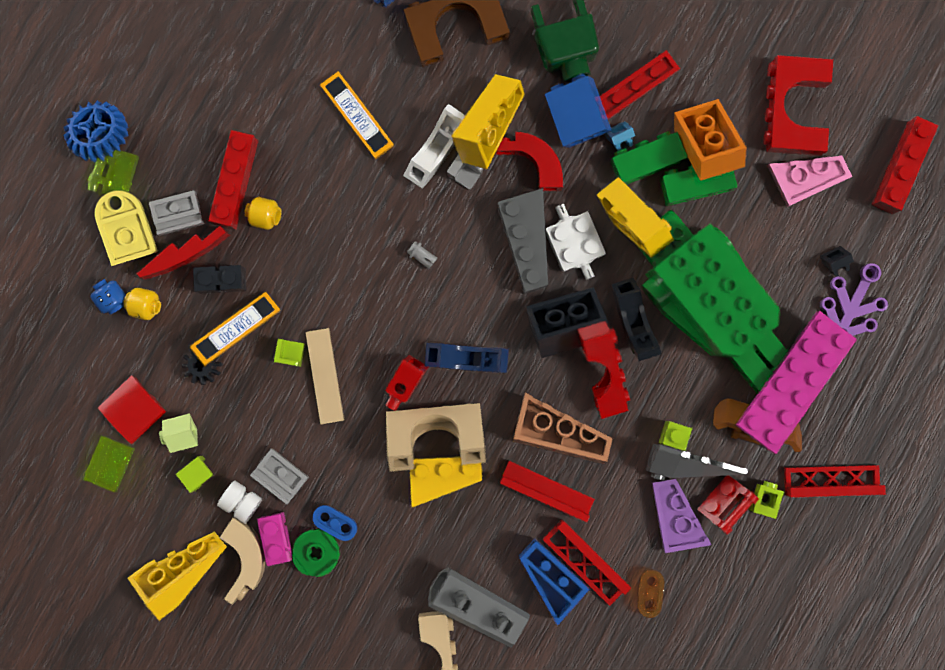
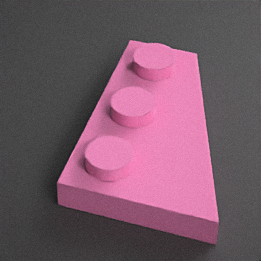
M843 156L767 165L787 207L852 177Z

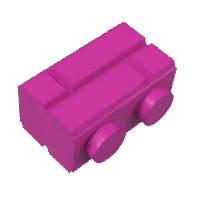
M284 512L258 518L257 521L267 566L291 561L293 559V552L288 528L284 524L286 522Z

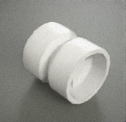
M234 480L220 498L217 506L228 513L233 511L234 517L246 524L260 505L262 498L253 492L246 493V487Z

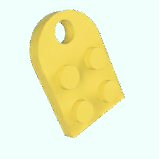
M112 191L100 198L95 208V219L111 266L158 252L143 206L136 196L126 191ZM113 196L119 197L122 201V206L118 210H114L110 206V199Z

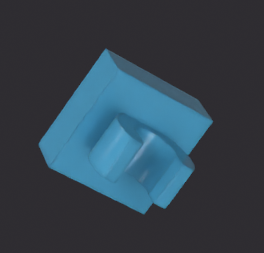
M625 121L611 127L612 131L605 133L607 140L618 151L622 150L620 144L625 140L627 145L633 146L631 138L635 134L633 128Z

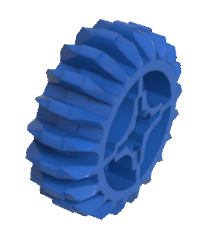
M98 100L94 105L88 102L85 108L79 105V111H72L73 118H67L68 125L64 126L65 134L63 136L68 148L75 156L81 157L85 161L90 159L96 162L98 158L104 161L107 155L113 157L112 152L115 150L120 151L119 145L126 144L124 138L129 136L126 130L128 129V124L122 112L114 105L111 106L107 102L102 104ZM104 120L111 121V124H106ZM81 138L88 140V143L81 142Z

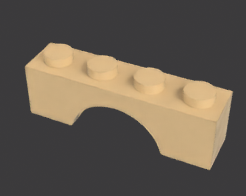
M438 611L419 613L421 641L432 645L439 652L443 665L441 670H458V665L453 664L452 655H456L455 640L450 641V631H454L453 618Z

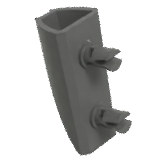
M450 568L440 571L430 587L428 597L430 608L509 647L515 645L529 620L530 614Z

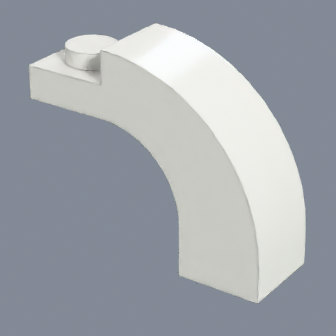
M448 104L423 147L411 159L403 176L423 189L455 145L451 136L466 115Z

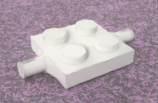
M564 204L555 207L560 221L546 228L545 233L562 272L572 268H581L585 280L595 277L589 264L594 259L604 256L606 252L589 212L587 211L577 216H569Z

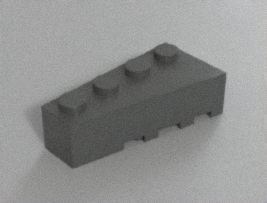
M542 188L499 201L497 205L524 294L548 286Z

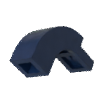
M427 343L425 367L507 373L509 349Z

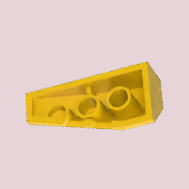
M215 532L189 543L186 549L178 553L174 550L167 554V558L159 562L153 560L145 564L128 577V580L146 606L158 620H161L180 605L227 546Z

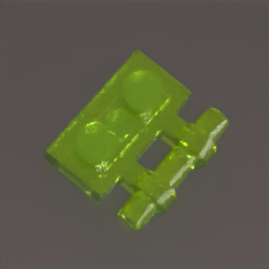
M115 150L113 157H108L107 155L104 161L98 158L93 173L89 174L88 180L90 182L87 190L97 192L99 184H102L101 193L103 195L112 191L129 192L139 156ZM105 164L110 165L106 177H102Z

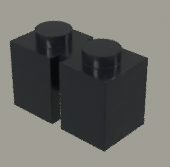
M241 265L219 266V269L215 266L193 268L195 292L203 294L220 293L221 290L224 292L246 291V270Z

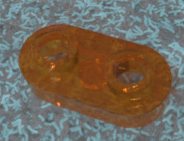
M648 569L640 576L637 608L647 618L656 617L662 609L664 578L657 570ZM649 577L655 578L653 585L647 583ZM650 600L653 602L651 608H645L646 601Z

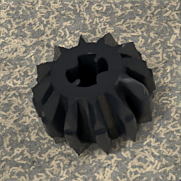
M190 349L192 357L188 355L183 357L189 361L188 364H182V368H189L184 376H192L191 383L194 384L199 380L201 385H206L207 379L213 383L215 379L212 374L218 376L221 374L219 370H216V366L221 367L223 363L215 362L220 356L207 364V367L201 369L198 368V364L201 363L200 360Z

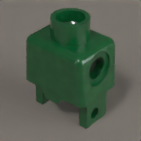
M573 0L577 14L576 18L547 26L544 24L539 4L533 5L531 8V16L536 30L534 40L544 67L548 73L561 71L565 83L572 82V78L579 75L590 76L591 72L588 63L596 59L599 51L593 16L587 13L584 0Z

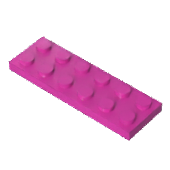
M817 311L736 426L771 453L777 454L857 339L821 311Z

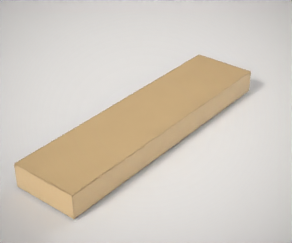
M330 329L306 332L320 424L343 421L344 414Z

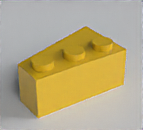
M619 177L597 194L613 225L651 258L674 241L669 232L672 228L663 218L660 219Z
M461 456L414 458V469H410L411 505L415 507L482 481L481 463L462 465Z

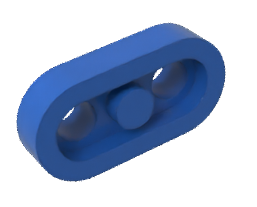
M322 505L313 513L314 524L339 540L348 541L357 533L356 521L329 505ZM326 512L329 514L330 518L328 521L322 520V513ZM343 524L350 526L349 532H343Z

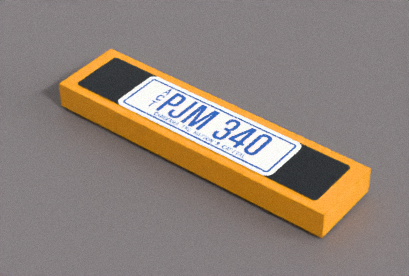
M339 71L320 84L321 88L375 159L394 146Z
M265 292L191 345L190 349L205 367L280 312V309Z

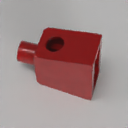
M411 355L403 359L385 390L389 393V396L384 404L396 411L401 402L406 403L429 367H425L424 363ZM400 383L405 385V390L400 387Z

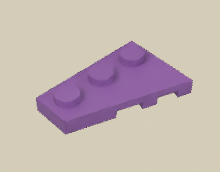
M668 479L651 482L664 553L712 545L677 480Z

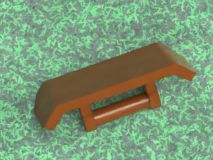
M733 399L721 400L714 409L713 425L715 428L731 427L733 428L731 438H739L759 444L736 426L750 404ZM799 422L784 442V444L791 445L795 452L802 451V433Z

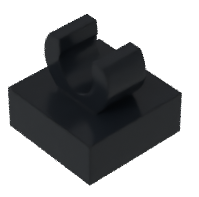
M841 246L820 256L822 264L836 277L839 276L838 269L843 268L848 272L850 271L849 264L854 262L852 254Z

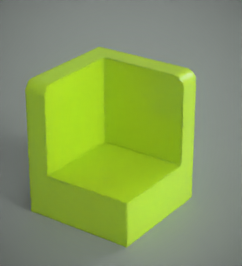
M278 339L274 362L301 367L305 344Z
M198 456L176 474L190 493L203 486L202 484L213 475L203 462L205 460L203 456Z

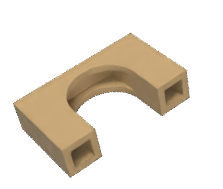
M480 403L386 412L387 453L390 471L414 469L413 446L416 439L427 431L438 429L451 432L457 437L460 443L462 465L485 463Z

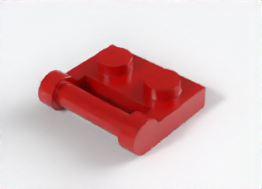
M727 475L697 510L724 533L729 535L733 530L732 526L752 504L755 505L758 502L759 498L730 475ZM742 496H744L745 498H744V499L741 501V503L734 509V511L726 518L725 521H722V519H723V518L728 514V512L735 506V504L742 498Z

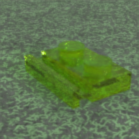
M101 436L83 480L112 492H117L135 448L106 436Z

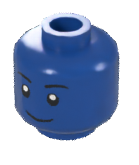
M103 279L93 286L95 291L91 294V299L101 313L108 312L111 315L124 306L126 294L116 281L106 282Z

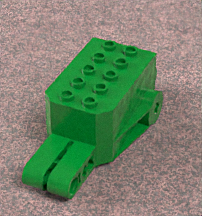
M669 210L660 219H665L671 226L672 230L669 232L674 241L652 258L638 247L654 267L645 274L648 280L641 285V288L653 305L668 320L710 356L728 358L755 393L758 394L788 352L772 332L778 326L780 308L746 268L739 253L721 230L713 227L710 223L693 235L674 211Z

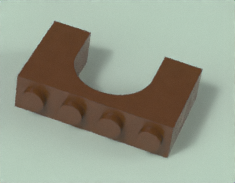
M429 0L421 4L420 2L409 4L404 9V15L421 66L425 67L444 60L443 51L435 30L441 16L451 10L462 9L472 13L479 21L487 46L509 39L510 32L499 0Z

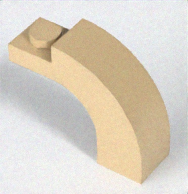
M235 517L220 536L223 541L236 549L242 563L240 576L225 597V600L231 604L236 602L237 599L242 601L249 590L246 586L253 590L258 586L265 569V554L260 537L248 523L244 524Z

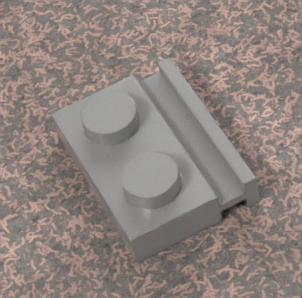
M194 190L149 202L158 236L204 224L197 194Z
M273 448L270 449L250 475L285 504L291 501L309 478V476Z

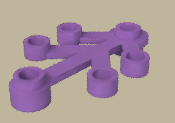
M873 263L861 268L860 277L862 279L851 301L849 300L845 288L846 281L843 277L838 276L830 281V287L836 291L844 313L841 321H839L836 314V302L833 298L826 297L820 302V308L826 311L827 317L852 336L863 332H874L878 327L877 321L873 318L865 319L862 324L849 327L853 318L874 311L881 312L888 307L887 300L882 297L874 299L872 303L860 306L870 283L877 281L881 277L880 267ZM867 269L872 272L871 278L866 276ZM836 280H840V281H841V287H840V288H837V287L835 286V281H836ZM826 300L831 302L829 309L824 305ZM878 300L883 303L881 309L876 306ZM868 321L873 324L871 330L866 327Z

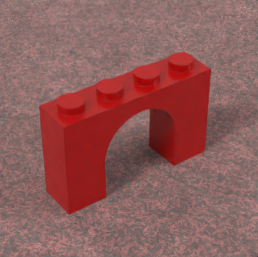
M777 55L769 63L768 76L771 77V85H768L766 94L767 99H770L769 108L766 109L765 122H768V131L764 133V145H767L766 152L822 156L828 152L829 128L805 127L794 123L786 114L784 98L787 91L794 87L826 88L832 83L833 59Z

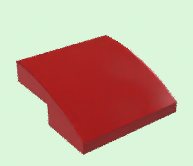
M132 375L98 407L114 428L131 444L166 412L156 398L149 394L138 379Z

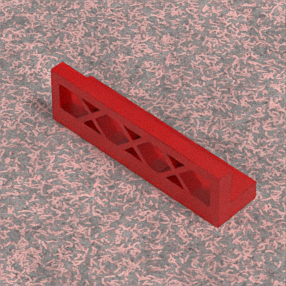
M508 461L499 481L500 484L588 522L590 517L589 511L595 500L590 496L512 461Z
M879 465L784 468L785 496L886 495L885 485L880 484ZM865 470H873V484H864L858 477ZM829 471H835L833 475L829 473ZM841 471H846L853 477L846 485H841L835 479ZM799 472L806 479L800 486H791V473ZM804 472H812V473L808 476V475H807L806 473H804ZM817 472H823L829 477L823 485H817L812 480ZM808 482H810L813 486H805V485H806Z
M563 519L543 538L609 606L622 593L626 595L631 589ZM560 530L566 536V546H556L550 538ZM569 540H570L575 546H569ZM560 549H566V555ZM569 549H579L582 552L583 562H572L569 559ZM577 566H583V572ZM586 566H596L599 569V579H589L586 576ZM602 573H603L608 579H602ZM593 582H599V588ZM603 582H612L618 588L610 598L603 593Z

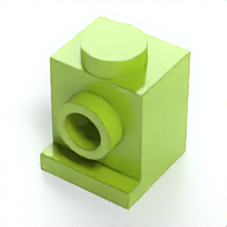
M764 481L763 485L757 484L754 494L759 500L755 505L752 504L748 510L776 519L784 492L777 490V484ZM763 494H767L768 501L763 503Z

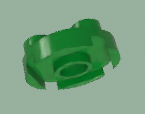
M321 529L308 530L301 534L294 543L293 562L296 568L305 575L324 576L330 573L337 565L340 557L338 541L334 536ZM312 547L316 549L321 548L322 552L320 554L322 557L320 559L310 556Z

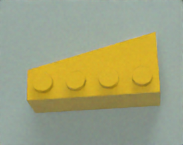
M495 74L451 137L462 163L488 169L525 95L521 80Z

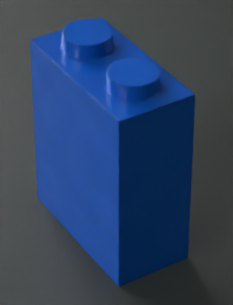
M584 74L572 78L571 83L555 85L551 88V92L545 94L563 147L571 148L612 131L593 78Z

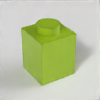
M665 421L659 443L685 451L692 428Z

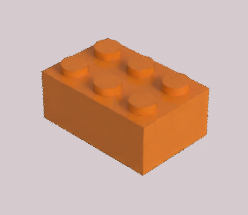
M719 99L674 112V132H678L686 154L700 181L745 167L747 148Z

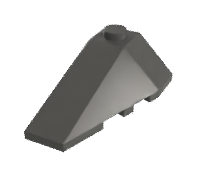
M658 444L652 445L646 471L652 472L651 477L663 481L665 476L682 478L747 474L748 471L744 468Z

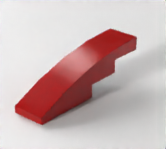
M219 226L204 240L195 234L181 248L171 243L140 270L137 275L146 280L176 270L208 253L230 235L223 227Z

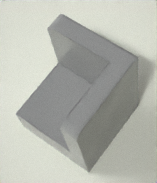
M458 154L447 170V176L468 190H471L482 174L483 168L462 163Z

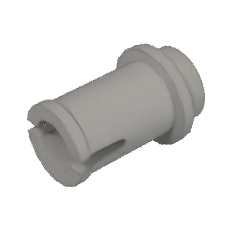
M414 242L407 251L410 255L409 257L415 258L429 270L437 257L421 246L422 243Z

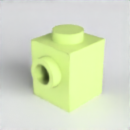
M190 413L162 421V431L159 432L161 443L163 445L166 444L170 453L198 446L197 428Z

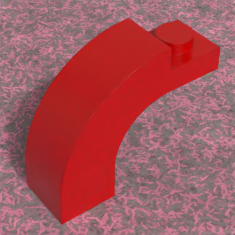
M515 132V141H510V138L502 139L495 155H520L526 157L537 169L538 190L543 188V191H562L563 173L561 164L553 149L546 142L534 135L523 132Z

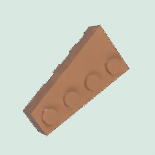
M525 393L513 442L605 464L608 460L612 438Z

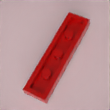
M667 50L600 96L608 120L680 70Z

